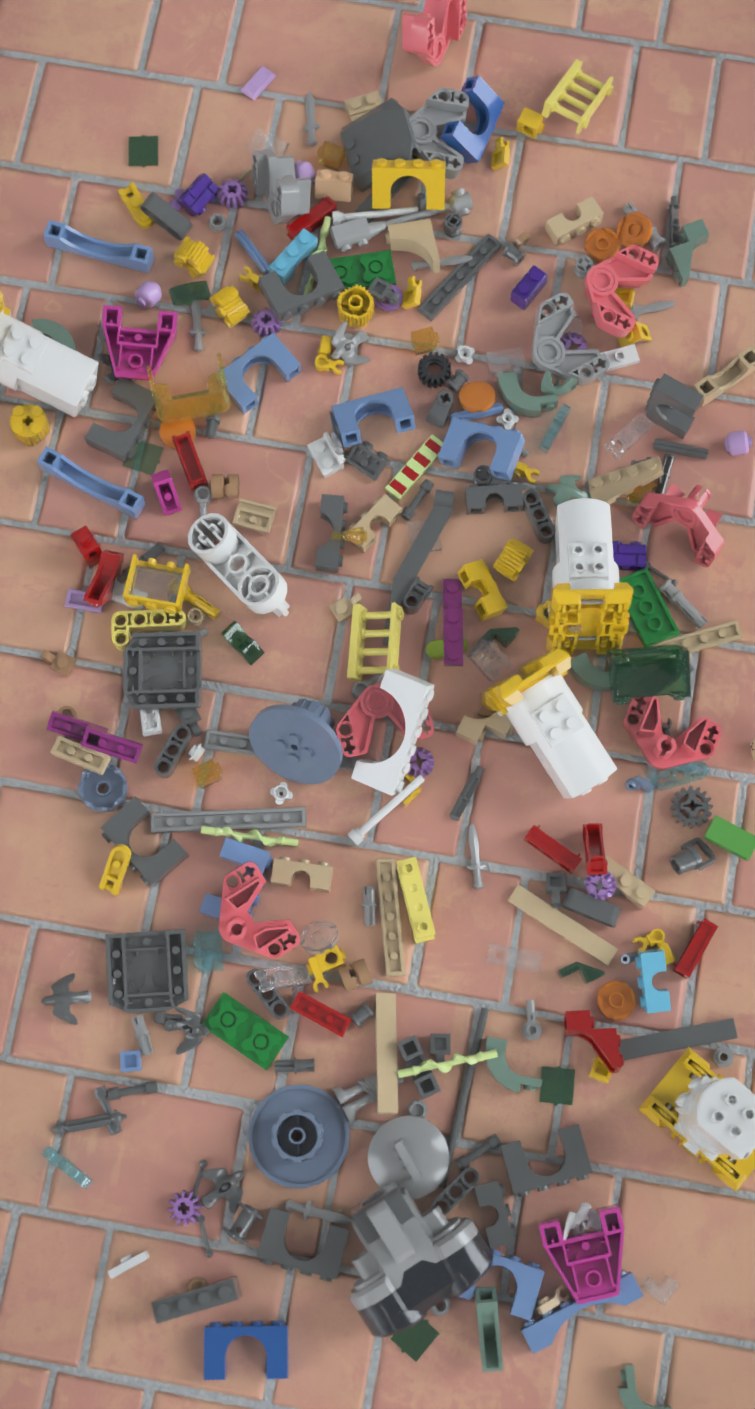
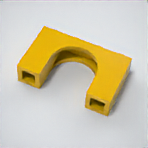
M384 158L373 160L372 208L390 209L391 186L394 181L403 176H414L420 179L426 187V210H444L446 161L439 159L432 161H423L422 159L386 160Z

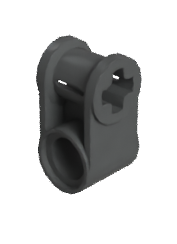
M447 390L439 392L428 413L426 422L442 429L444 428L453 406L454 398L451 392Z
M417 576L404 596V612L409 615L417 613L431 594L434 586L427 585ZM414 601L416 605L408 606L407 602Z

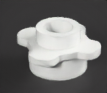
M458 346V354L455 356L456 362L471 364L473 362L472 355L475 353L474 348Z
M505 409L504 413L497 417V422L507 430H510L514 423L519 421V417L513 415L510 409Z
M201 743L197 746H192L188 752L190 755L188 760L193 759L196 762L205 751L201 747Z
M281 782L280 785L270 790V794L275 797V802L278 805H282L285 800H290L293 797V793L288 790V785L285 782Z

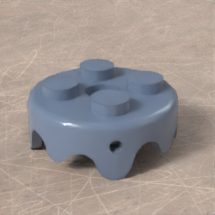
M108 764L103 776L85 769L78 784V791L83 803L88 808L96 812L106 813L117 809L125 801L128 793V783L118 767ZM102 784L109 785L108 792L100 793L99 786Z

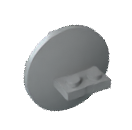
M399 1116L384 1123L374 1134L368 1150V1165L373 1179L380 1188L388 1186L396 1180L401 1188H406L412 1199H416L431 1193L443 1181L449 1165V1150L443 1134L430 1121L417 1116Z

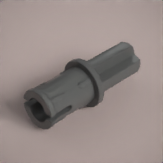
M216 402L211 403L209 416L206 418L207 424L204 436L207 439L215 438L217 426L220 424L219 418L222 405L218 403L215 410Z
M294 1058V1060L275 1061V1072H294V1074H297V1072L315 1071L314 1058Z

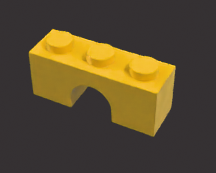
M483 559L462 566L457 574L464 588H477L483 595L474 605L481 621L501 616L507 609L506 601L501 596L497 583L493 580L489 568L485 565Z

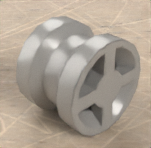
M581 256L576 260L574 273L578 278L585 279L586 274L593 267L592 259L588 256Z

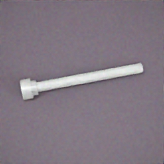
M415 206L347 214L332 211L333 226L344 223V221H352L365 216L366 219L400 216L416 213L419 210Z
M419 775L361 828L352 829L348 833L349 837L359 845L364 841L365 834L420 786L425 779Z

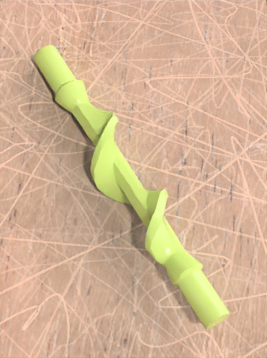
M325 216L322 229H320L317 251L311 253V255L323 250L327 251L326 237L329 234L331 217ZM311 273L308 283L304 287L303 295L313 291L315 280Z
M202 826L201 834L215 835V837H234L236 841L241 843L245 839L261 841L263 845L269 847L277 844L298 847L299 839L284 836H261L260 832L256 829L247 833L233 832L230 827L215 828Z
M496 1049L485 1052L480 1051L475 1055L465 1057L456 1053L448 1061L436 1063L428 1059L419 1066H412L411 1068L397 1071L399 1078L416 1076L421 1072L439 1069L442 1073H447L452 1069L453 1065L462 1063L473 1065L477 1062H483V1060L496 1058L498 1054Z

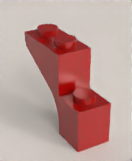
M107 549L101 552L96 574L85 592L83 601L89 602L90 606L100 607V605L112 599L115 578L121 574L124 553Z
M590 1010L566 1011L563 1017L565 1037H578L587 1041L609 1072L618 1073L621 1066L624 1065L623 1055L619 1053L621 1038L620 1035H617L616 1028L594 1029V1017L590 1016Z

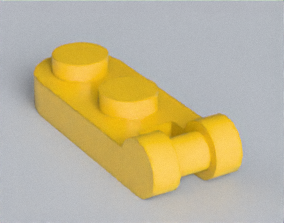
M134 182L129 183L124 189L120 188L117 190L137 225L142 229L151 228L154 225V220L141 210L140 206L144 199ZM130 193L134 195L130 198L127 197V195Z
M118 844L111 850L99 889L111 891V894L118 896L131 858V851L128 846Z

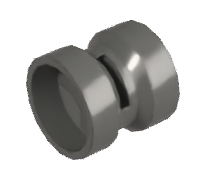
M449 213L444 219V232L449 237L459 236L462 231V217L458 213Z
M486 465L478 466L474 471L473 483L480 486L491 484L492 474L489 469L490 467Z

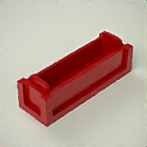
M328 195L325 198L323 197L322 201L311 208L309 213H305L291 224H287V236L293 241L303 229L312 234L323 225L325 216L332 218V211H337V205Z
M188 430L185 434L179 436H172L190 490L193 491L200 486H207L208 481L192 441L190 431Z
M583 824L582 836L587 875L607 874L608 862L605 858L602 824Z
M533 825L525 836L524 841L572 874L582 860L579 857L581 854H574L540 830V825Z
M705 918L696 922L699 925L678 963L672 964L675 967L673 972L685 979L691 976L719 927Z
M301 991L298 992L290 1007L291 1010L342 1038L352 1022V1019Z

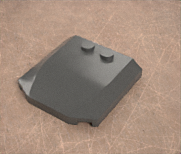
M394 98L383 102L341 130L340 134L350 172L353 173V181L362 192L372 187L373 160L379 158L386 160H414L412 158V151L416 147V140L407 110Z
M200 631L133 633L128 647L126 646L123 652V691L132 709L201 708L202 640Z
M185 929L105 935L109 1005L127 1013L170 1011L189 999Z

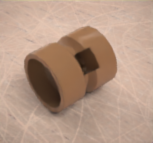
M212 474V498H223L225 495L228 498H239V474H228L227 477H224L223 474Z
M364 958L353 962V966L347 964L338 968L346 992L357 989L359 984L365 986L373 982Z

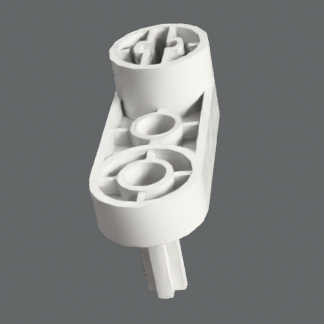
M209 513L197 519L188 533V544L191 549L250 610L258 614L273 612L278 617L282 614L287 616L289 614L287 609L290 607L285 601L287 583L279 572L222 515ZM216 539H219L220 542L217 545H215L213 542Z

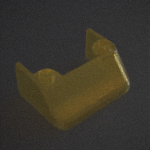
M217 353L220 372L209 376L207 381L209 390L177 396L171 395V390L166 384H155L153 369L151 366H147L157 416L162 423H175L223 414L229 411L231 402L221 353Z

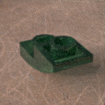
M207 281L185 283L169 289L173 306L191 305L192 300H209L211 296Z

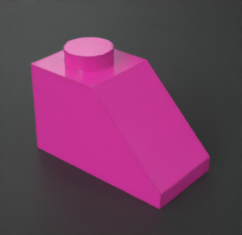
M169 470L152 474L151 478L164 516L181 511L182 508Z

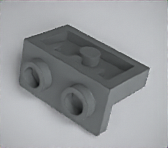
M364 440L362 443L353 446L345 460L374 481H377L386 465H389L391 461L387 459L388 456L385 453L372 449L373 445Z

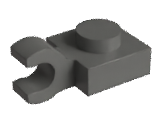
M378 277L375 278L368 288V293H371L373 298L382 303L385 299L394 306H397L400 302V299H398L400 295L391 291L392 285Z
M196 708L175 710L182 724L191 727L195 737L203 734L197 723L201 720V717Z
M546 873V893L552 894V908H560V894H566V873Z
M430 1033V1055H436V1063L443 1062L444 1055H450V1034Z

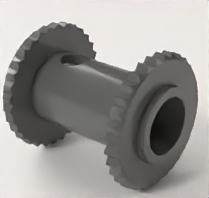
M240 1202L238 1205L243 1209L231 1229L224 1227L223 1230L232 1239L247 1245L249 1242L244 1237L255 1219L258 1217L263 1220V1216L255 1208ZM241 1227L242 1232H238L237 1228Z

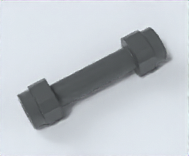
M425 479L421 483L420 491L409 507L404 508L401 517L406 521H410L414 517V511L424 496L429 494L434 487L430 480Z
M149 1081L144 1085L120 1089L119 1087L108 1088L109 1100H118L122 1096L146 1092L147 1094L158 1093L157 1082Z
M105 1086L93 1090L96 1099L100 1100L104 1113L112 1115L113 1111L107 1098L108 1092ZM112 1122L107 1126L111 1136L122 1132L121 1125L117 1126V1124Z
M493 1134L487 1138V1142L465 1157L462 1155L455 1162L460 1170L463 1171L470 1166L469 1163L491 1148L495 1149L502 1143L498 1136Z

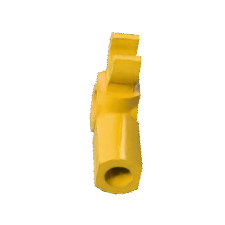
M323 335L314 367L319 372H329L330 370L339 376L342 374V370H338L336 366L343 367L344 361H332V359H329L333 338Z
M654 929L645 934L644 938L637 937L632 941L633 943L637 941L642 943V948L637 951H644L648 945L650 947L656 945L657 948L655 949L661 948L664 950L666 965L676 961L668 943L664 942L665 933L661 929Z

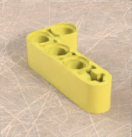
M162 609L118 611L113 614L111 619L112 642L118 650L124 651L131 641V632L183 630L188 623L186 615L182 610L181 613L175 612L174 614L167 613ZM158 617L164 618L160 624L155 623ZM139 618L145 619L144 623L140 625L136 624V621ZM118 620H126L123 625H117ZM120 637L126 638L125 642L121 644L117 643V640Z

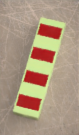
M432 434L385 487V491L400 501L438 458L443 442Z

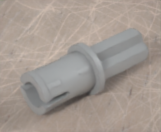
M366 886L363 887L362 908H364V925L374 926L375 908L377 907V904H375V887Z
M138 1015L136 1018H131L136 1033L134 1037L138 1040L142 1055L147 1056L153 1053V1047L149 1038L150 1031H147L144 1016Z

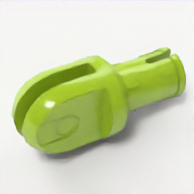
M466 638L463 639V651H468ZM444 639L433 640L427 644L426 653L430 658H444Z

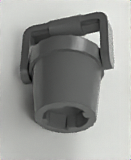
M694 838L680 847L681 851L670 857L671 866L678 875L696 869L701 871L715 863L713 851L700 838ZM698 844L709 860L702 863L701 856L694 845Z

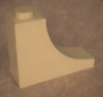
M430 219L387 225L388 233H385L386 244H390L391 251L414 253L422 257L430 265L433 273L440 272V258Z

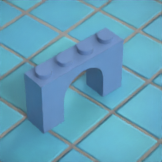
M274 333L263 337L259 344L248 348L244 355L236 357L229 366L221 368L217 375H215L218 385L243 414H246L258 405L257 396L243 380L244 374L249 367L258 363L269 364L280 373L286 382L302 372L301 364Z
M403 387L331 406L334 421L344 448L362 443L358 423L369 415L383 414L390 417L394 422L397 433L416 429L414 415Z
M452 418L438 455L441 464L459 469L464 454L471 444L479 440H489L497 445L489 468L492 476L511 481L525 443L522 433L515 429L506 430L497 425L493 427L488 426L483 422H470L465 418Z
M225 838L219 855L221 859L238 865L247 861L255 862L263 876L266 869L270 870L273 862L270 852L229 838ZM246 866V869L248 870L250 875H253V870L255 868H250L249 866ZM206 893L199 912L219 920L222 898ZM260 895L256 896L252 905L248 909V912L250 913L252 918L254 916V914L251 913L253 906L257 907Z
M490 1248L494 1255L491 1266L500 1265L508 1268L516 1281V1291L509 1313L531 1321L545 1271L540 1269L541 1265L529 1261V1265L521 1263V1258L510 1255L509 1258L501 1256V1251ZM476 1283L458 1297L471 1301Z

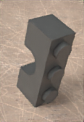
M509 482L506 485L491 483L487 486L473 484L466 487V515L485 514L486 502L491 499L499 500L503 504L504 512L522 511V484Z
M416 1035L397 1043L407 1068L419 1066L423 1061H426ZM431 1070L411 1076L422 1100L441 1091Z
M498 1180L474 1186L478 1206L490 1205L497 1211L496 1222L484 1227L489 1247L495 1248L513 1243V1237H516L517 1234L514 1224L510 1225L508 1217L511 1216L509 1205L504 1204L502 1196L506 1195L503 1183L499 1184Z

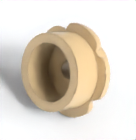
M193 608L187 613V622L190 625L200 626L202 621L205 620V614L198 608Z

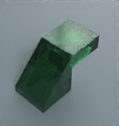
M233 621L221 633L231 647L250 665L255 663L265 653L258 643L248 636L236 621Z
M517 627L489 629L477 642V648L483 652L494 639L507 648L519 635L520 629Z
M577 961L557 972L560 979L579 971L585 985L605 975L604 971Z

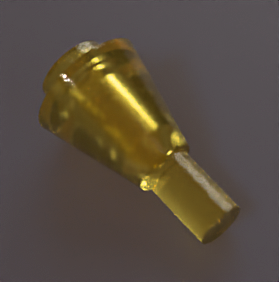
M363 527L344 532H332V539H340L363 546V543L367 541V531H364Z

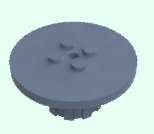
M305 698L299 699L298 702H293L291 705L279 704L266 707L256 715L251 723L249 738L258 758L270 770L290 781L302 784L325 782L336 774L343 759L340 740L332 729L335 723L330 715L331 712L315 700L310 701Z
M298 1084L285 1086L272 1092L259 1104L250 1122L248 1140L252 1158L266 1177L285 1187L308 1188L324 1182L339 1169L348 1151L350 1132L343 1109L331 1095L319 1088ZM301 1132L303 1138L297 1140L295 1137L296 1133Z

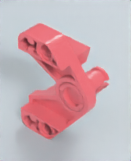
M426 0L423 12L418 15L404 13L402 50H406L409 54L417 55L427 65L438 66L445 55L450 40L459 41L466 24L467 0Z
M631 245L617 252L613 257L595 265L588 271L584 279L586 289L584 294L589 300L593 312L589 317L595 319L599 329L618 338H624L632 330L636 317L614 291L617 287L639 288L642 284H648L659 264L657 255L637 245Z
M672 484L665 495L651 492L646 493L632 515L634 523L645 529L648 523L656 527L676 520L687 528L691 550L697 553L693 561L703 567H709L724 545V539L716 529L722 514L708 509L705 513L702 509L711 497L710 491L706 489L699 500L696 498L703 487L702 485H696L687 498L683 497L685 493L675 484Z
M381 684L368 686L336 726V735L340 740L345 757H355L368 753L375 719H382L388 716L405 735L406 723L403 711L397 700L390 693L380 688ZM427 707L428 720H425L424 724L426 727L429 726L430 730L427 731V735L422 732L417 740L430 737L434 732L429 707ZM346 724L349 726L350 732L348 735L340 734L339 727ZM352 736L353 740H349L350 746L355 747L352 750V754L344 751L347 744L346 741L342 743L341 739H347Z
M643 693L634 695L623 719V726L632 742H636L648 764L659 770L708 760L714 753L722 732L721 727L717 723L710 721L709 718L700 717L675 739L670 735L662 734L659 700L655 696L651 697ZM641 701L642 703L640 709L638 711H635L638 704L637 702ZM634 717L637 720V724H630L628 718ZM712 730L713 736L709 741L707 740L710 735L709 731ZM700 747H706L709 750V754H703L700 751Z
M244 862L228 872L224 877L219 932L224 940L231 944L270 958H278L299 944L300 935L290 919L253 921L248 909L266 880L255 862ZM246 866L254 867L253 875L245 874L243 876L245 880L242 881L237 871L240 870L242 874L246 871ZM230 876H235L238 878V883L235 886H230L227 884V879ZM289 933H290L291 935H296V936L294 937L295 941H294V942H291V940L286 941V942H285V946H286V947L283 948V945H282V943H281V941H280L279 939L282 938V941L287 940V939H288V936H287V935H288ZM273 943L280 946L279 951L276 953H271L268 950L269 946Z

